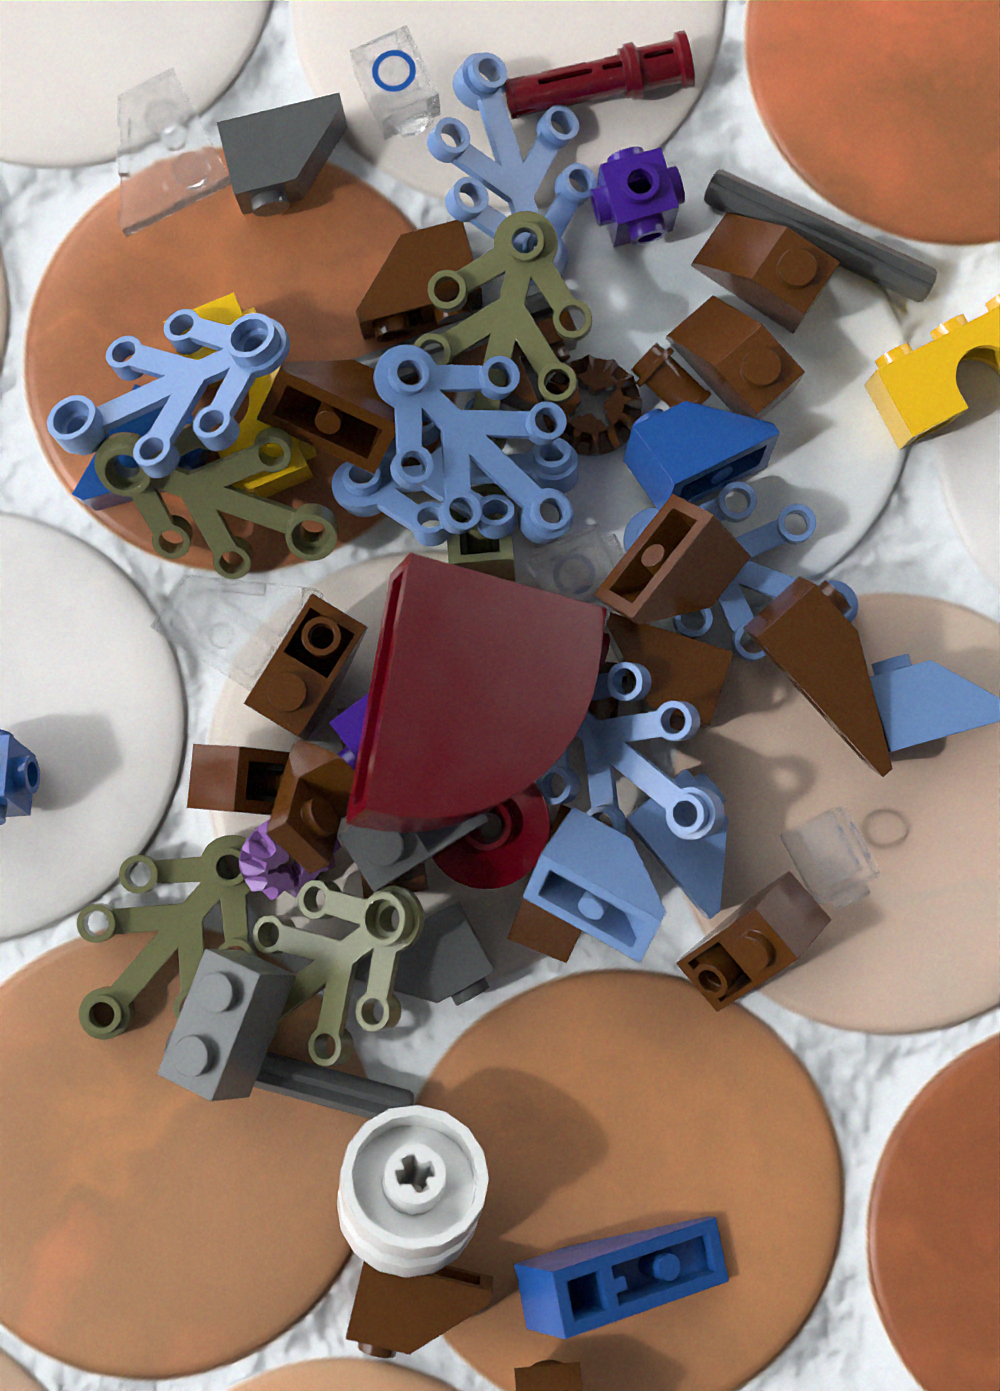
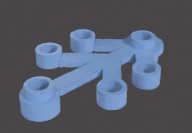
M485 52L472 54L463 62L454 74L453 89L462 104L473 110L480 111L495 161L470 144L468 128L460 120L452 117L443 118L435 125L427 137V147L434 158L444 163H452L470 176L459 179L447 192L445 205L449 214L458 221L470 222L494 239L498 226L507 216L488 205L489 195L487 189L509 204L511 214L520 211L539 213L534 195L559 149L564 148L577 135L579 122L574 112L563 105L550 107L537 122V137L523 161L502 96L506 91L504 83L508 79L507 68L498 56ZM480 73H482L484 76H486L489 81H487L486 79H484V78L481 76ZM551 121L557 122L562 127L564 134L557 132L553 128ZM441 133L449 135L454 140L456 147L447 145L443 141ZM581 163L570 164L556 178L554 183L556 197L544 215L551 222L557 234L558 251L553 264L560 276L565 271L568 263L567 248L561 237L577 207L584 204L590 198V189L597 188L595 174L589 167ZM569 178L576 180L580 184L582 192L575 190L571 186ZM459 193H465L470 196L474 202V207L464 204ZM521 233L515 238L513 247L520 253H529L534 250V246H537L538 239L531 233ZM531 279L530 285H536Z
M191 309L178 310L170 315L164 324V334L175 350L181 354H191L205 346L217 350V352L200 360H194L144 346L134 336L120 337L111 343L106 352V361L117 376L126 381L138 379L144 374L159 379L98 407L85 396H69L57 403L51 410L47 419L48 431L65 451L72 454L89 455L98 450L101 443L107 437V431L164 406L149 433L142 436L135 444L133 457L148 476L152 478L165 477L179 463L180 455L174 443L208 385L223 378L225 379L211 405L203 408L196 415L193 421V430L205 447L212 451L224 450L236 441L239 435V425L234 419V415L254 380L272 373L285 361L290 349V339L287 332L278 321L259 313L242 316L231 326L202 319ZM191 328L189 332L181 335L185 330ZM133 355L129 360L123 362L128 356ZM223 423L219 429L210 432L215 425ZM163 450L158 457L150 460L156 452Z
M398 345L390 348L381 356L374 370V384L379 396L384 402L394 407L396 455L390 466L391 475L395 482L404 488H417L423 485L433 472V458L429 451L422 447L423 413L441 430L444 501L439 507L438 519L446 531L452 534H464L471 530L481 517L480 502L471 494L470 458L520 507L518 525L526 538L537 544H550L566 534L574 520L573 506L567 496L556 489H541L489 439L520 438L529 439L538 445L551 444L566 428V416L561 407L553 402L545 401L536 404L530 411L460 410L442 392L481 391L489 399H504L511 394L519 383L520 373L517 365L505 356H494L488 359L483 366L436 365L432 357L423 349L413 345ZM400 367H410L415 370L419 378L418 384H404L398 377L397 369ZM490 369H498L504 372L507 376L508 385L506 387H497L492 384L488 377V371ZM544 414L550 417L554 424V431L552 433L542 432L535 423L536 415ZM414 457L419 460L423 469L422 475L412 477L406 474L401 466L402 458ZM459 502L467 507L470 513L468 522L459 523L451 517L449 512L451 503ZM542 503H549L556 507L559 513L557 523H549L542 518L540 514Z
M475 398L468 401L464 410L473 408ZM422 413V422L429 423L422 427V446H426L439 438L441 430ZM396 436L388 447L375 474L347 461L334 473L332 478L334 497L350 514L358 517H371L383 512L411 530L416 541L425 546L440 545L450 537L451 533L446 531L441 524L431 528L422 526V524L431 520L439 522L438 510L441 503L425 502L418 505L402 494L424 491L440 502L444 501L441 445L431 454L434 462L432 474L423 485L417 488H404L397 484L391 475L390 466L396 455ZM557 438L548 445L536 444L530 453L507 455L541 489L552 488L564 494L570 491L578 481L577 452L568 442L561 438ZM409 457L402 458L401 466ZM469 459L471 485L495 483ZM422 465L402 467L403 471L409 476L417 477L422 475ZM471 489V494L478 499L481 505V517L477 523L479 532L490 539H501L508 536L515 528V511L512 501L506 496L499 494L483 497ZM459 502L450 504L451 509L467 519L470 518L469 510L464 504ZM493 513H500L505 515L503 518L499 520H490L486 518L488 515Z
M739 481L731 482L722 489L717 498L698 507L714 514L720 522L727 520L738 523L746 520L752 514L757 504V497L753 488L748 484ZM731 492H740L747 499V509L741 513L732 512L726 506V495ZM792 504L783 509L776 520L735 539L751 556L750 559L785 543L797 545L805 542L815 531L816 517L809 507L803 504ZM657 508L644 509L630 519L623 536L625 552L629 550L659 512ZM790 514L802 516L807 525L805 533L801 535L791 534L785 527L786 516ZM749 560L717 601L733 633L732 648L734 653L744 661L753 662L763 658L766 654L762 649L758 653H749L741 645V636L745 632L743 628L754 616L740 586L776 598L797 578ZM836 580L827 581L851 606V609L844 616L852 623L858 612V599L855 592L843 582ZM711 609L699 610L704 618V624L701 629L696 631L686 629L681 622V615L673 617L674 629L679 635L692 639L702 637L712 625L713 616Z
M618 663L610 669L609 673L597 675L591 701L610 697L620 701H639L650 691V673L643 665L638 663ZM631 670L636 676V686L628 694L622 687V677L627 671ZM668 701L654 712L604 720L598 719L588 710L576 734L583 741L591 800V808L586 814L599 820L603 813L607 814L611 819L612 828L625 835L627 820L624 813L619 809L614 773L615 767L666 810L668 826L675 835L686 840L705 839L713 836L720 829L724 820V806L720 797L706 787H681L628 743L660 737L671 741L688 740L697 733L700 726V716L697 709L688 702ZM676 709H680L685 716V726L679 733L674 732L670 726V716ZM569 746L548 771L536 780V784L542 791L548 804L570 803L579 793L580 780L577 773L570 768ZM556 774L561 775L565 783L564 791L559 797L555 795L551 787L553 777ZM688 801L695 805L698 812L697 820L692 826L686 824L682 818V808Z

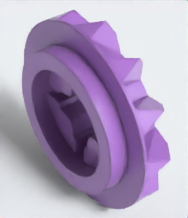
M269 819L257 827L244 843L239 857L240 872L252 892L262 891L270 900H273L286 891L296 898L300 888L305 883L311 880H319L320 872L336 867L334 855H332L330 865L312 874H309L295 860L290 865H284L283 863L289 859V854L266 833ZM338 837L336 839L333 854L336 853L342 847L338 840Z

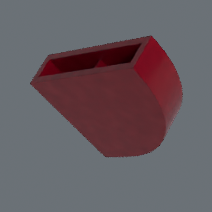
M410 552L390 574L345 824L383 832L410 833L437 830L463 823L486 813L526 789L545 774L572 742L587 714L594 694L598 670L603 666L610 646V636L604 632L607 608Z

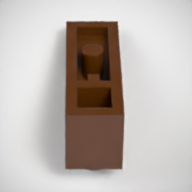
M799 576L755 616L743 630L863 763L884 777L893 768L859 633L844 616L851 609V606L826 580L817 586L816 583Z

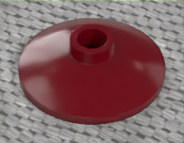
M535 782L485 813V815L496 814L500 818L502 827L497 836L493 838L486 837L482 833L480 826L433 856L432 859L436 865L454 881L477 889L506 887L528 875L536 867L545 843L549 840L551 829L550 813L546 799Z

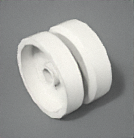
M420 1105L391 1108L364 1123L347 1146L340 1173V1187L337 1197L340 1229L358 1257L377 1271L406 1278L435 1273L460 1256L474 1236L489 1181L484 1151L469 1128L445 1111Z

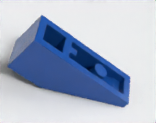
M711 1216L570 1245L514 1264L526 1328L562 1339L577 1336L729 1282L716 1217Z

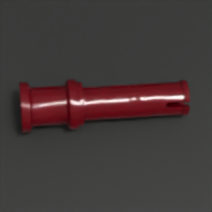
M685 30L674 32L672 40L636 47L633 42L625 43L622 45V48L617 49V55L546 70L532 75L508 78L504 84L511 120L518 117L531 115L532 113L546 111L554 105L571 106L619 94H625L627 99L638 100L644 97L645 91L675 84H681L684 89L695 87V72L689 40Z

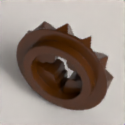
M589 354L570 363H564L574 371L577 385L580 384L583 390L587 389L591 395L596 396L602 392L606 394L610 390L613 392L609 394V398L603 404L604 420L608 424V426H605L602 420H597L592 413L585 414L582 417L578 415L574 419H570V417L575 415V411L580 407L582 401L579 394L580 389L577 386L575 395L568 402L557 404L566 416V428L558 438L568 442L577 454L585 456L604 455L620 448L629 440L632 426L641 416L642 398L640 397L634 376L628 374L614 359L594 358ZM556 372L547 382L546 389L555 395L562 394L569 388L570 380L566 374ZM543 414L544 423L549 433H552L554 431L553 421L550 417Z

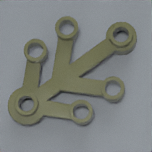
M532 211L513 213L506 217L498 226L494 235V248L457 272L442 270L434 274L428 283V296L438 310L446 313L456 312L465 305L469 293L503 274L505 276L499 299L441 335L436 333L422 335L417 339L414 346L424 349L432 343L440 344L444 347V357L436 365H451L455 357L490 336L484 365L488 359L494 356H505L512 360L517 341L538 376V388L543 398L555 404L568 402L577 390L576 375L570 366L559 362L525 306L532 279L554 311V327L561 338L572 342L579 341L585 338L592 328V314L589 307L583 301L574 299L553 264L558 251V239L551 222L543 215ZM528 232L535 235L538 242L533 251L520 253L513 247L514 240L519 234ZM446 281H453L460 287L457 298L451 302L440 301L436 296L439 285ZM568 310H578L585 316V323L579 330L568 331L562 327L561 317ZM490 369L488 377L491 383L497 387H505L507 381L505 373L498 369ZM555 372L566 374L570 380L569 388L564 393L558 395L550 393L545 387L546 379ZM477 391L473 408L468 410L499 411L502 399L492 400L484 396L481 391ZM489 438L503 450L507 438Z
M210 405L200 407L194 413L191 423L186 424L174 443L180 456L199 447L209 450L194 432L193 421L199 411ZM269 427L263 429L257 434L254 445L191 471L176 467L169 475L161 478L148 476L140 466L137 468H127L120 463L118 459L120 455L133 457L134 446L142 437L139 434L132 432L115 433L107 437L97 450L94 462L95 470L102 484L116 495L132 497L153 534L152 545L155 551L165 558L177 559L188 552L193 538V529L185 518L170 514L159 490L182 498L214 554L213 566L216 572L226 579H240L249 572L253 559V549L248 541L233 535L220 511L285 533V539L290 551L304 560H321L330 555L336 546L338 521L335 515L325 506L311 503L304 504L296 509L230 485L262 471L279 472L288 466L292 456L293 442L289 434L280 428ZM265 443H276L282 447L284 454L278 457L268 456L263 452L261 446ZM163 450L156 452L150 460L158 457ZM309 520L317 521L323 524L324 529L320 532H310L303 527L302 523ZM168 530L175 531L182 536L183 541L180 543L168 542L162 533ZM230 551L236 552L242 556L244 561L239 564H232L227 562L222 555Z
M226 835L216 838L206 846L201 857L155 860L148 855H134L122 863L119 870V879L122 886L131 893L150 892L157 887L158 883L200 882L183 903L116 909L110 905L98 903L85 907L79 913L77 930L83 939L92 943L107 941L115 934L158 931L112 986L96 989L87 994L79 1008V1021L87 1034L96 1039L107 1040L124 1033L134 1019L135 1008L133 1001L177 950L179 954L181 993L174 1001L173 1011L178 1020L205 951L203 919L219 901L221 902L225 942L218 949L228 950L231 946L237 945L257 957L256 949L249 939L247 894L251 892V889L241 872L235 879L231 880L225 878L219 869L220 861L226 855L231 854L239 859L241 849L247 838L238 835ZM137 862L147 864L151 871V878L144 886H137L130 878V870ZM94 911H101L108 918V929L102 935H96L89 929L88 918ZM99 1002L108 1003L114 1010V1020L109 1026L99 1024L94 1018V1008Z
M311 880L305 883L298 895V905L306 917L310 919L338 917L360 925L359 928L343 940L297 928L289 917L283 915H265L255 923L252 933L253 942L260 952L265 954L289 953L315 960L296 974L279 1021L325 988L318 1026L311 1034L308 1042L309 1054L316 1064L320 1066L341 1065L350 1059L354 1049V1042L345 1025L357 965L372 952L367 993L363 994L357 1002L355 1010L356 1019L359 1025L369 1032L388 1031L398 1024L401 1018V1005L398 998L393 994L400 954L402 951L411 948L418 941L424 927L422 904L418 897L407 888L386 886L376 891L367 899L341 892L339 886L332 881ZM320 889L325 895V903L321 910L318 909L316 904V896ZM395 909L399 913L397 930L394 929L391 921ZM274 925L277 926L279 931V938L275 945L271 940V929ZM378 1000L384 1009L380 1022L375 1019L373 1013L374 1005ZM278 1022L277 1027H276V1029H275V1032H274V1035H273V1037H272V1040H273V1038L275 1037V1035H276L277 1032H278L279 1022ZM330 1035L334 1038L336 1044L333 1056L329 1055L326 1048V1042Z

